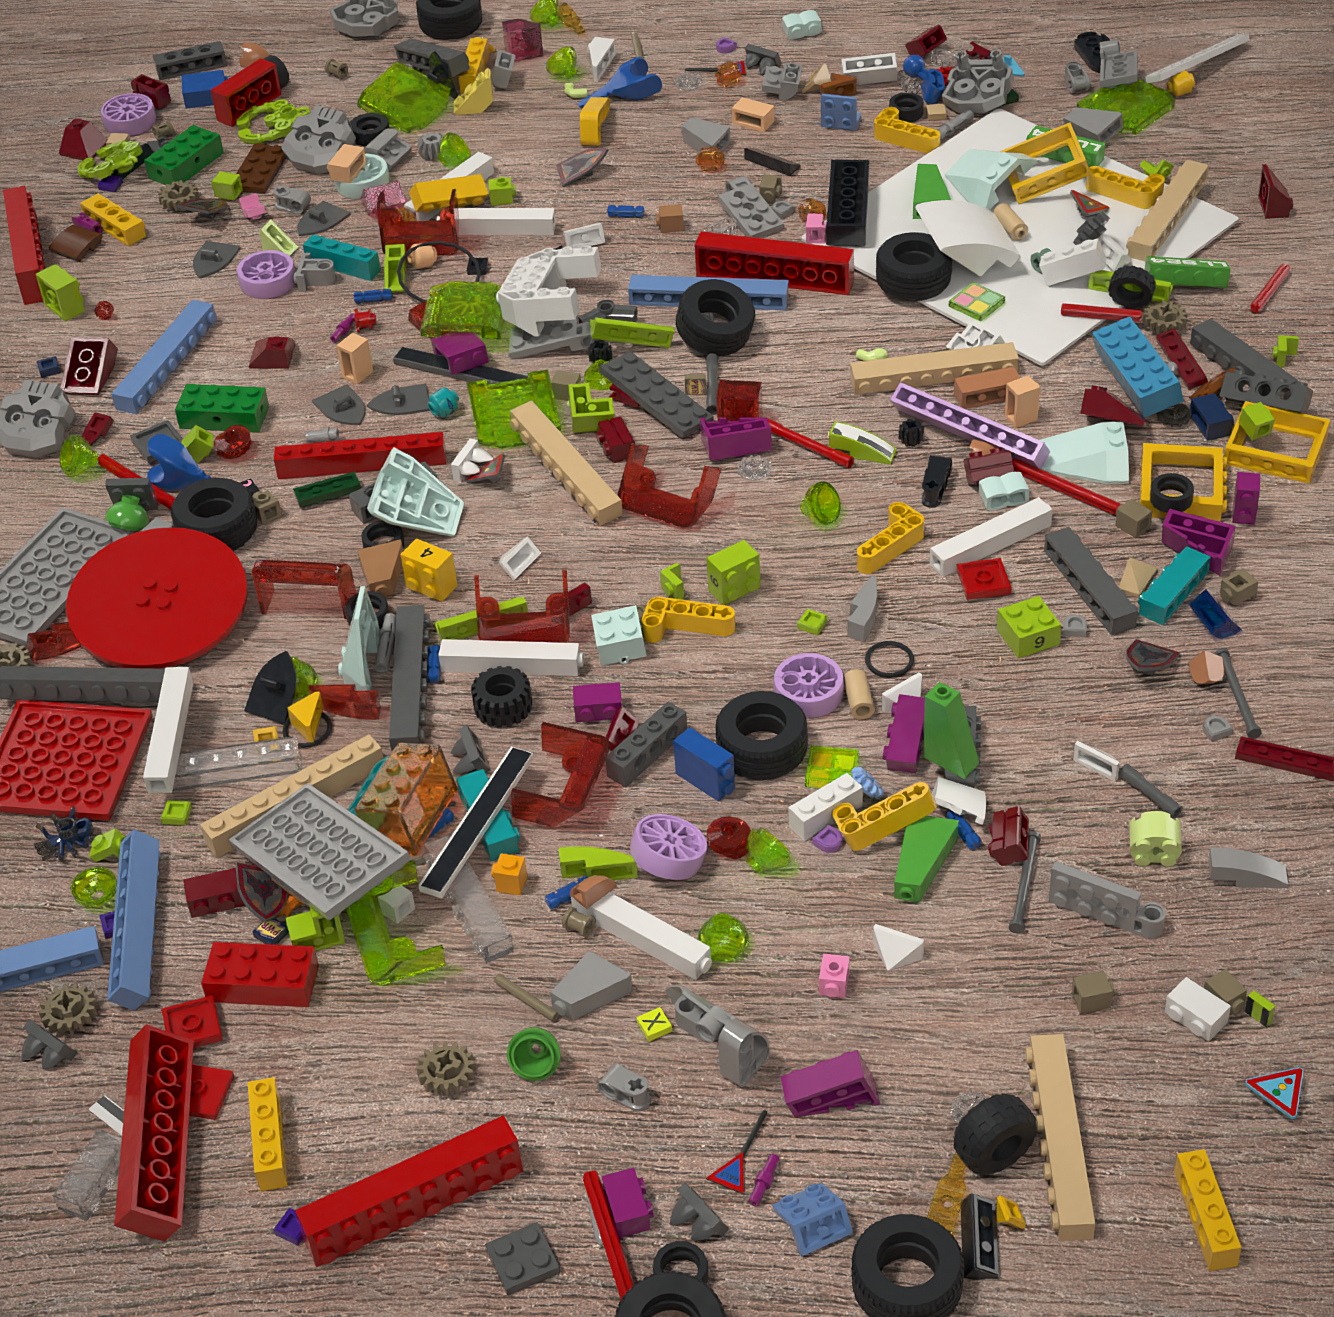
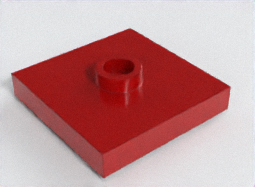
M1001 558L957 564L956 570L966 600L1011 594L1012 588Z
M213 995L161 1009L165 1031L193 1040V1049L223 1041Z
M192 1064L189 1116L216 1120L233 1081V1071Z

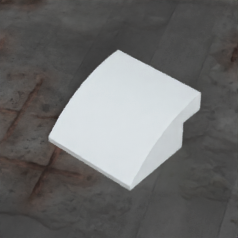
M955 200L925 202L917 204L915 207L940 251L980 277L996 260L1011 268L1021 257L995 213L984 207Z

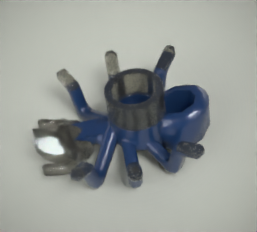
M75 806L71 807L69 817L59 821L56 815L51 813L50 816L59 835H50L40 824L36 825V828L48 839L47 841L34 843L37 853L44 856L42 857L43 861L52 857L63 860L64 844L67 845L71 855L76 856L77 850L72 844L87 848L88 842L94 840V837H91L94 828L89 818H81L75 822Z

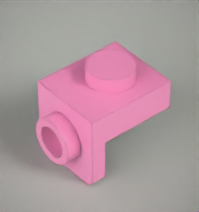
M256 193L239 198L245 217L254 220L261 218V214L266 213L265 207L260 204Z

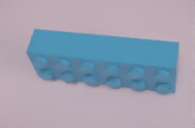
M1131 317L1121 319L1116 323L1092 332L1096 352L1144 418L1184 401L1179 380Z

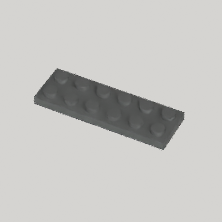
M631 351L600 366L599 373L681 438L700 429V418H706V421H713L714 416Z

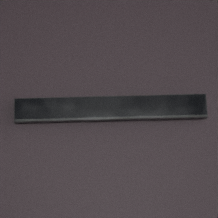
M402 347L393 358L396 365L539 398L547 387V380L483 365L451 375L448 361L444 356Z

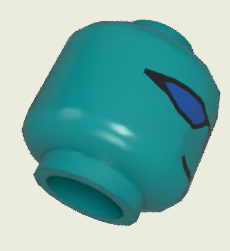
M442 387L429 396L427 406L435 417L445 418L458 409L457 401L459 397L454 390L450 391L448 388Z

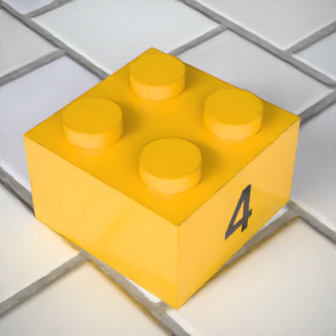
M416 538L400 554L407 588L443 602L458 586L452 552Z

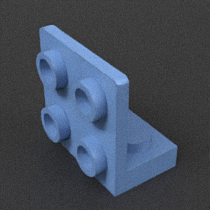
M821 94V127L857 131L861 121V113H857V98Z
M823 1183L809 1185L804 1191L795 1195L785 1196L779 1202L772 1205L774 1211L791 1227L797 1251L802 1256L853 1233L845 1203Z

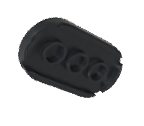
M1097 32L1081 33L1074 41V49L1092 71L1100 73V42L1110 41V39L1105 34L1097 35Z

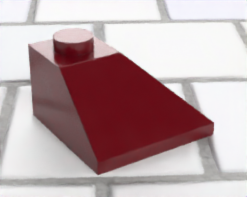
M75 118L65 127L59 154L82 161L86 158H94L97 156L96 151L107 146L106 142L108 139L90 121Z
M1262 164L1258 199L1265 219L1289 218L1290 210L1293 209V198L1289 197L1287 189L1267 164Z
M279 336L257 340L250 359L249 369H289L296 344L295 340Z

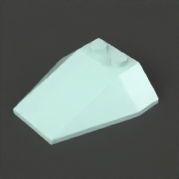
M969 149L945 173V176L967 202L990 210L999 201L995 189L1013 171L1025 175L1037 161L1022 153Z
M1102 422L1040 440L1050 450V454L1041 468L1046 472L1102 484H1129L1128 446L1123 422Z
M393 448L377 476L367 509L371 515L392 525L454 537L464 502L413 457Z
M360 586L346 646L342 647L343 662H339L338 672L339 676H343L345 687L363 702H369L372 684L366 653H377L380 642V630L365 586Z

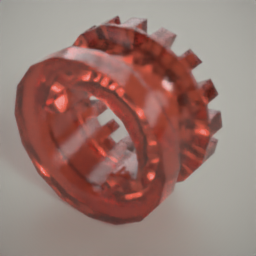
M99 301L94 312L99 319L109 320L114 312V307L108 301Z

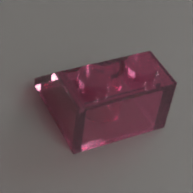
M519 18L502 21L505 52L516 55L514 62L544 56L541 26L539 23Z
M400 181L363 189L360 197L367 215L373 214V216L382 215L387 210H391V212L399 211L405 204Z

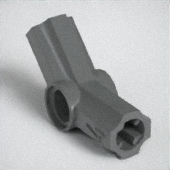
M606 299L598 302L596 309L578 318L581 323L589 322L590 319L595 320V318L637 322L638 309L636 306L614 305L612 300Z

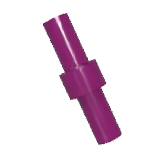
M351 313L344 321L337 325L336 331L330 337L332 342L336 343L342 335H346L350 330V326L355 321V314Z
M775 1154L769 1155L763 1170H760L755 1178V1187L748 1200L752 1206H759L765 1191L771 1187L774 1180L773 1173L780 1160Z

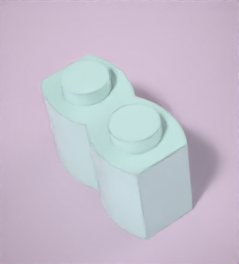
M807 10L800 14H788L782 18L783 30L788 39L794 40L804 36H815L822 32L821 20L814 10Z
M1010 472L1001 477H987L979 481V494L987 510L993 511L1005 508L1006 506H1018L1029 501V488L1021 472Z

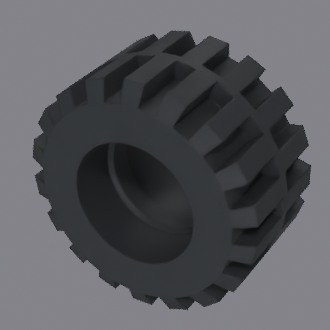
M497 666L494 669L491 667L486 672L482 671L479 677L473 680L474 684L471 685L474 711L476 717L480 718L482 723L487 722V725L491 727L497 725V728H502V726L506 725L510 727L513 723L518 724L521 722V719L528 717V713L531 712L533 705L530 681L524 672L521 673L520 669H512L511 666H506V668Z

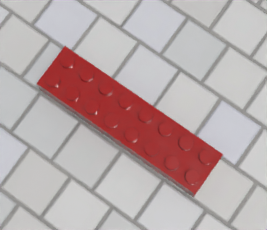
M25 185L4 189L3 196L14 270L24 305L42 302L43 298L36 273L46 269L40 240L38 217L33 206L31 192H27Z
M700 231L694 245L696 277L788 280L789 288L841 295H849L854 283V249Z
M146 1024L130 1040L114 1226L165 1242L182 1226L194 1041Z
M503 1115L296 1209L295 1213L302 1237L315 1266L318 1267L331 1263L346 1253L357 1251L374 1240L383 1239L400 1228L409 1227L428 1215H435L441 1209L454 1203H461L469 1196L480 1191H486L495 1184L516 1177L519 1173L523 1172L518 1139Z

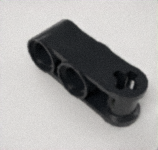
M930 455L922 483V489L924 490L922 504L924 506L933 508L941 504L944 490L947 487L948 477L951 474L952 458Z

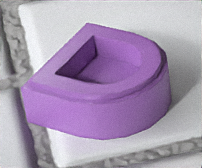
M725 37L716 42V50L719 53H730L737 48V42Z
M828 825L812 838V844L821 851L833 853L842 847V835L838 830Z

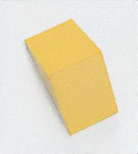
M314 692L287 707L291 724L308 742H314L324 709L320 692Z

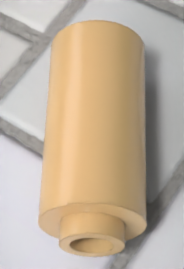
M1000 204L994 209L993 213H995L1006 233L1013 240H1021L1027 235L1028 226L1008 204Z
M860 669L848 671L844 675V686L851 715L856 719H867L873 715L875 708L866 673Z

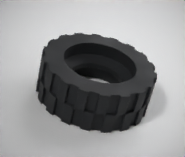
M380 113L360 114L350 121L356 137V145L364 147L383 130L390 129L388 118Z
M1120 267L1112 275L1108 288L1109 295L1114 302L1126 308H1143L1152 300L1156 281L1150 272L1141 267ZM1122 284H1135L1142 289V291L1128 290L1125 287H1123Z

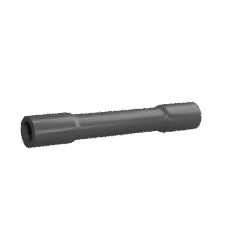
M714 353L706 357V410L712 415L717 414L719 411L718 356Z

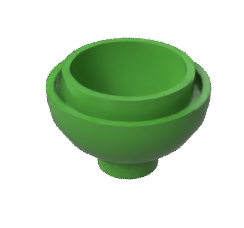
M122 495V500L113 504L105 515L109 525L124 530L141 531L149 524L147 512L139 504L140 498L132 495Z
M529 1027L513 1036L507 1048V1059L510 1067L517 1075L527 1080L539 1081L550 1077L556 1071L561 1059V1049L557 1039L549 1031L539 1027ZM537 1044L541 1047L542 1051H536L532 1046Z

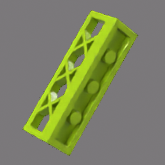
M1099 270L1090 273L1088 289L1109 293L1108 288L1114 272ZM1155 280L1156 288L1151 301L1162 302V300L1168 302L1174 285H1171V282ZM1122 284V286L1128 290L1142 291V289L1135 284Z
M595 318V320L590 319L589 321L591 338L598 340L670 348L675 332L674 327L604 318Z
M516 597L434 622V627L441 642L442 639L460 640L529 619L527 602L524 597Z

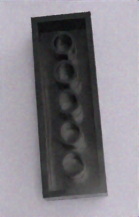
M831 160L826 245H866L869 160Z

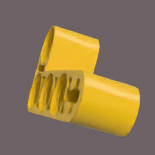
M591 97L581 110V145L600 146L601 125L610 111L609 98Z
M895 107L883 109L874 119V138L876 140L926 154L940 146V132L938 130L899 120V110Z
M1099 166L1089 167L1091 175L1086 177L1087 190L1141 209H1150L1151 206L1156 204L1158 196L1163 194L1165 177L1160 174H1151L1144 181Z
M903 502L892 503L888 508L889 527L857 548V570L863 574H871L921 541L924 537V516Z
M654 597L648 601L642 617L643 638L650 643L659 642L663 639L666 629L730 636L736 630L735 611L732 607L726 605Z
M918 782L858 814L850 803L839 804L835 807L832 814L849 848L859 851L931 814L936 809L937 803L929 786L924 782Z

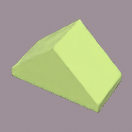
M271 219L259 231L263 251L276 250L290 256L298 248Z

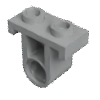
M310 253L302 254L301 260L297 263L298 270L294 273V283L297 284L299 292H306V286H329L336 282L332 260L311 259Z

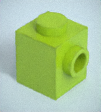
M220 171L211 181L214 195L217 198L235 200L243 191L239 174Z
M511 177L488 179L491 206L513 204V196H516L515 184H511Z
M1262 402L1242 408L1239 424L1253 441L1271 434L1275 418L1270 410L1266 409Z
M195 425L182 439L181 444L186 447L194 461L199 463L211 453L213 434Z

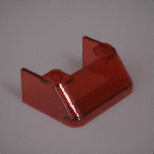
M452 189L449 206L441 210L440 220L403 222L401 212L394 208H386L384 191L379 192L376 210L384 254L385 245L405 244L406 251L413 244L432 241H444L459 245V210L456 189ZM432 245L437 251V256L453 255L458 251L457 248L451 246Z
M631 443L617 494L621 499L622 509L681 528L693 527L713 501L722 468L704 466L700 484L693 490L691 499L654 488L656 474L652 469L644 467L649 446Z
M268 558L256 561L252 569L253 581L262 615H266L275 591L273 583L338 586L344 619H347L345 606L347 601L356 594L352 569L348 564L341 561Z
M562 570L563 592L553 593L547 598L546 611L500 614L499 604L494 598L480 597L479 575H474L478 640L568 643L570 639L567 570Z
M542 722V751L562 755V767L571 775L560 799L512 788V818L546 826H556L586 807L608 755L609 741L602 735Z

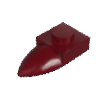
M94 412L82 434V449L93 444L99 437L106 436L114 422L111 416Z

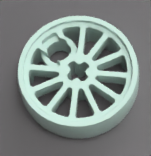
M365 154L366 165L351 183L334 181L339 194L351 199H365L382 193L388 187L390 178L385 160L374 154Z

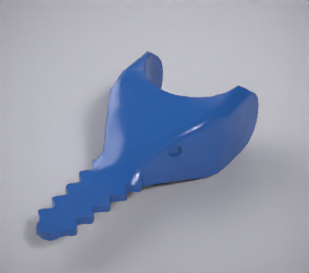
M636 57L622 64L604 87L599 88L598 91L588 95L585 99H581L578 106L580 108L584 107L591 97H608L609 95L632 100L644 99L660 92L662 82L656 74L646 75L648 72L647 62L642 57Z
M157 434L149 439L148 452L160 463V465L153 466L147 473V478L150 479L152 484L165 490L177 491L186 488L194 482L211 478L200 469L186 447L177 440L165 434Z

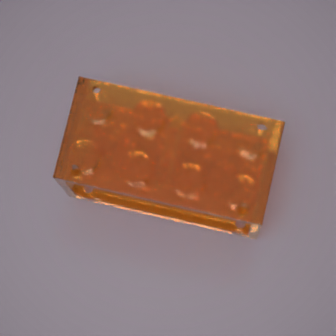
M398 742L355 807L358 818L408 851L410 856H417L458 790L441 746Z

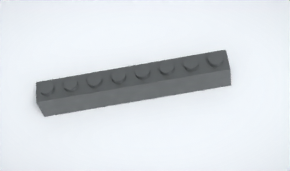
M424 605L397 606L389 731L392 755L421 753V743H425V730L422 729V726H426V714L423 712V709H427V699L423 693L428 691L427 678H424V676L428 674V663L425 662V659H428L429 648L428 645L426 646V643H430V634L427 627L431 626L430 614L425 613Z
M1 666L0 699L158 703L165 669Z

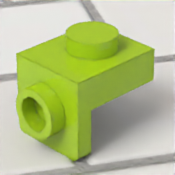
M1144 159L1139 165L1145 170V175L1160 174L1165 177V180L1174 168L1172 163L1164 159L1161 160L1158 166Z
M1278 335L1277 345L1273 346L1272 358L1276 359V365L1285 367L1286 355L1297 354L1298 336Z
M675 563L660 571L661 588L667 596H671L673 599H684L681 565Z
M116 828L96 836L91 843L92 847L89 858L94 862L113 854L119 858L120 843L125 839V836Z

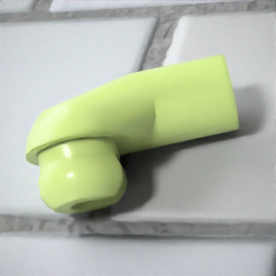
M573 83L564 84V92L570 97H587V89H574Z
M883 348L870 352L859 349L856 353V358L862 361L885 359L888 356L887 351Z

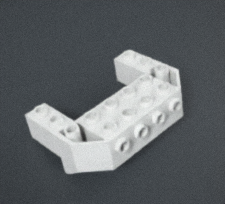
M587 245L581 248L572 249V247H564L558 250L546 248L518 259L496 294L503 319L535 337L539 336L544 328V321L575 319L579 313L576 289L566 287V279L598 277L602 269L598 247Z

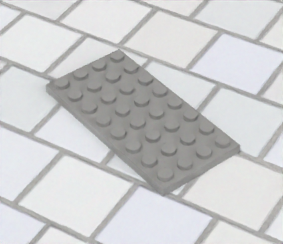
M62 507L0 570V638L29 648L66 609L68 591L82 566L99 550L120 538L133 534V531L109 525V522Z
M309 783L228 839L234 849L327 920L338 916L345 908L361 899L364 894L375 886L380 885L384 879L395 871L400 870L411 860L408 851Z

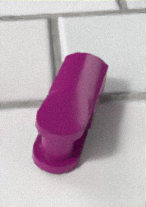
M84 212L79 213L77 217H72L74 225L102 233V224L90 218Z

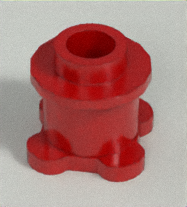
M358 308L354 309L357 332H360V328L370 327L373 329V325L377 324L376 314L372 313L371 309H368L366 312H358Z

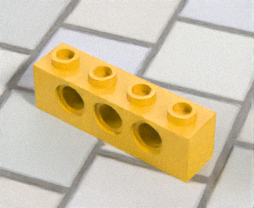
M99 193L80 203L82 212L101 223L103 231L123 244L130 246L146 237L145 224L142 219L132 215L129 211L127 212Z
M275 1077L247 1082L254 1173L259 1190L261 1192L287 1187L281 1103Z
M1205 1149L1178 1153L1174 1174L1209 1271L1237 1267L1241 1245Z

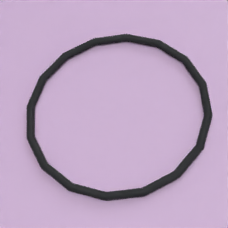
M444 241L424 242L410 248L400 259L397 269L398 280L409 296L421 303L442 306V302L424 300L414 295L402 281L400 271L404 260L418 247L441 244L455 247L466 253L476 267L477 277L475 284L479 283L481 273L477 260L468 250L454 243Z

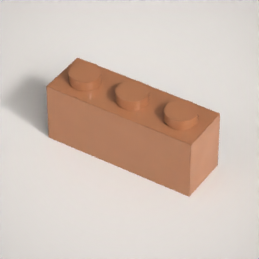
M1013 366L954 378V396L960 407L964 409L1006 401V384L1020 379V376Z

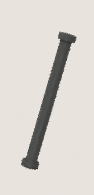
M1220 648L1215 654L1223 657L1224 673L1247 727L1246 734L1248 738L1256 739L1261 736L1262 731L1255 723L1229 659V650L1227 648Z
M1029 831L1028 858L1023 862L1013 920L1009 923V930L1016 934L1023 933L1025 928L1023 919L1036 848L1041 840L1040 833L1036 831Z

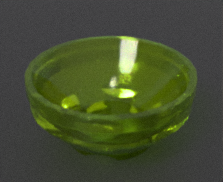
M597 360L586 369L584 381L589 383L591 389L599 391L609 390L613 384L599 373L600 366L609 361Z
M88 868L80 872L73 879L70 887L71 894L75 901L82 906L99 907L114 897L117 890V879L114 873L107 868ZM100 891L104 893L99 899L90 898L95 892Z

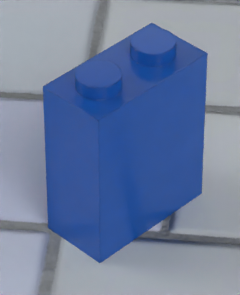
M224 70L181 75L185 108L213 105L210 90L228 79V76L224 75Z
M690 727L673 740L675 772L678 776L718 802L733 792L735 788L733 754Z

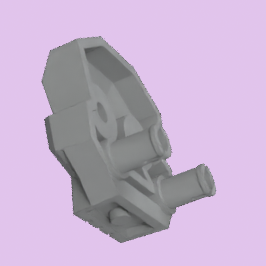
M345 0L346 2L329 9L331 20L336 30L353 37L380 36L384 30L388 31L398 23V2L396 0Z
M998 49L997 55V50H993L990 53L991 59L968 60L966 51L963 50V56L961 51L956 52L955 57L958 66L951 69L947 79L948 86L942 95L944 105L958 113H962L966 109L971 110L973 113H986L1005 104L1007 94L1012 89L1014 77L1012 68L1003 61L1002 51Z
M315 105L312 113L296 117L291 126L292 131L284 139L281 149L296 169L314 174H322L328 172V162L344 144L356 146V137L351 123L344 112Z
M24 379L23 386L19 390L4 395L0 404V444L12 455L39 458L61 450L65 427L70 426L75 421L76 414L69 402L68 396L58 384L33 382L32 380Z

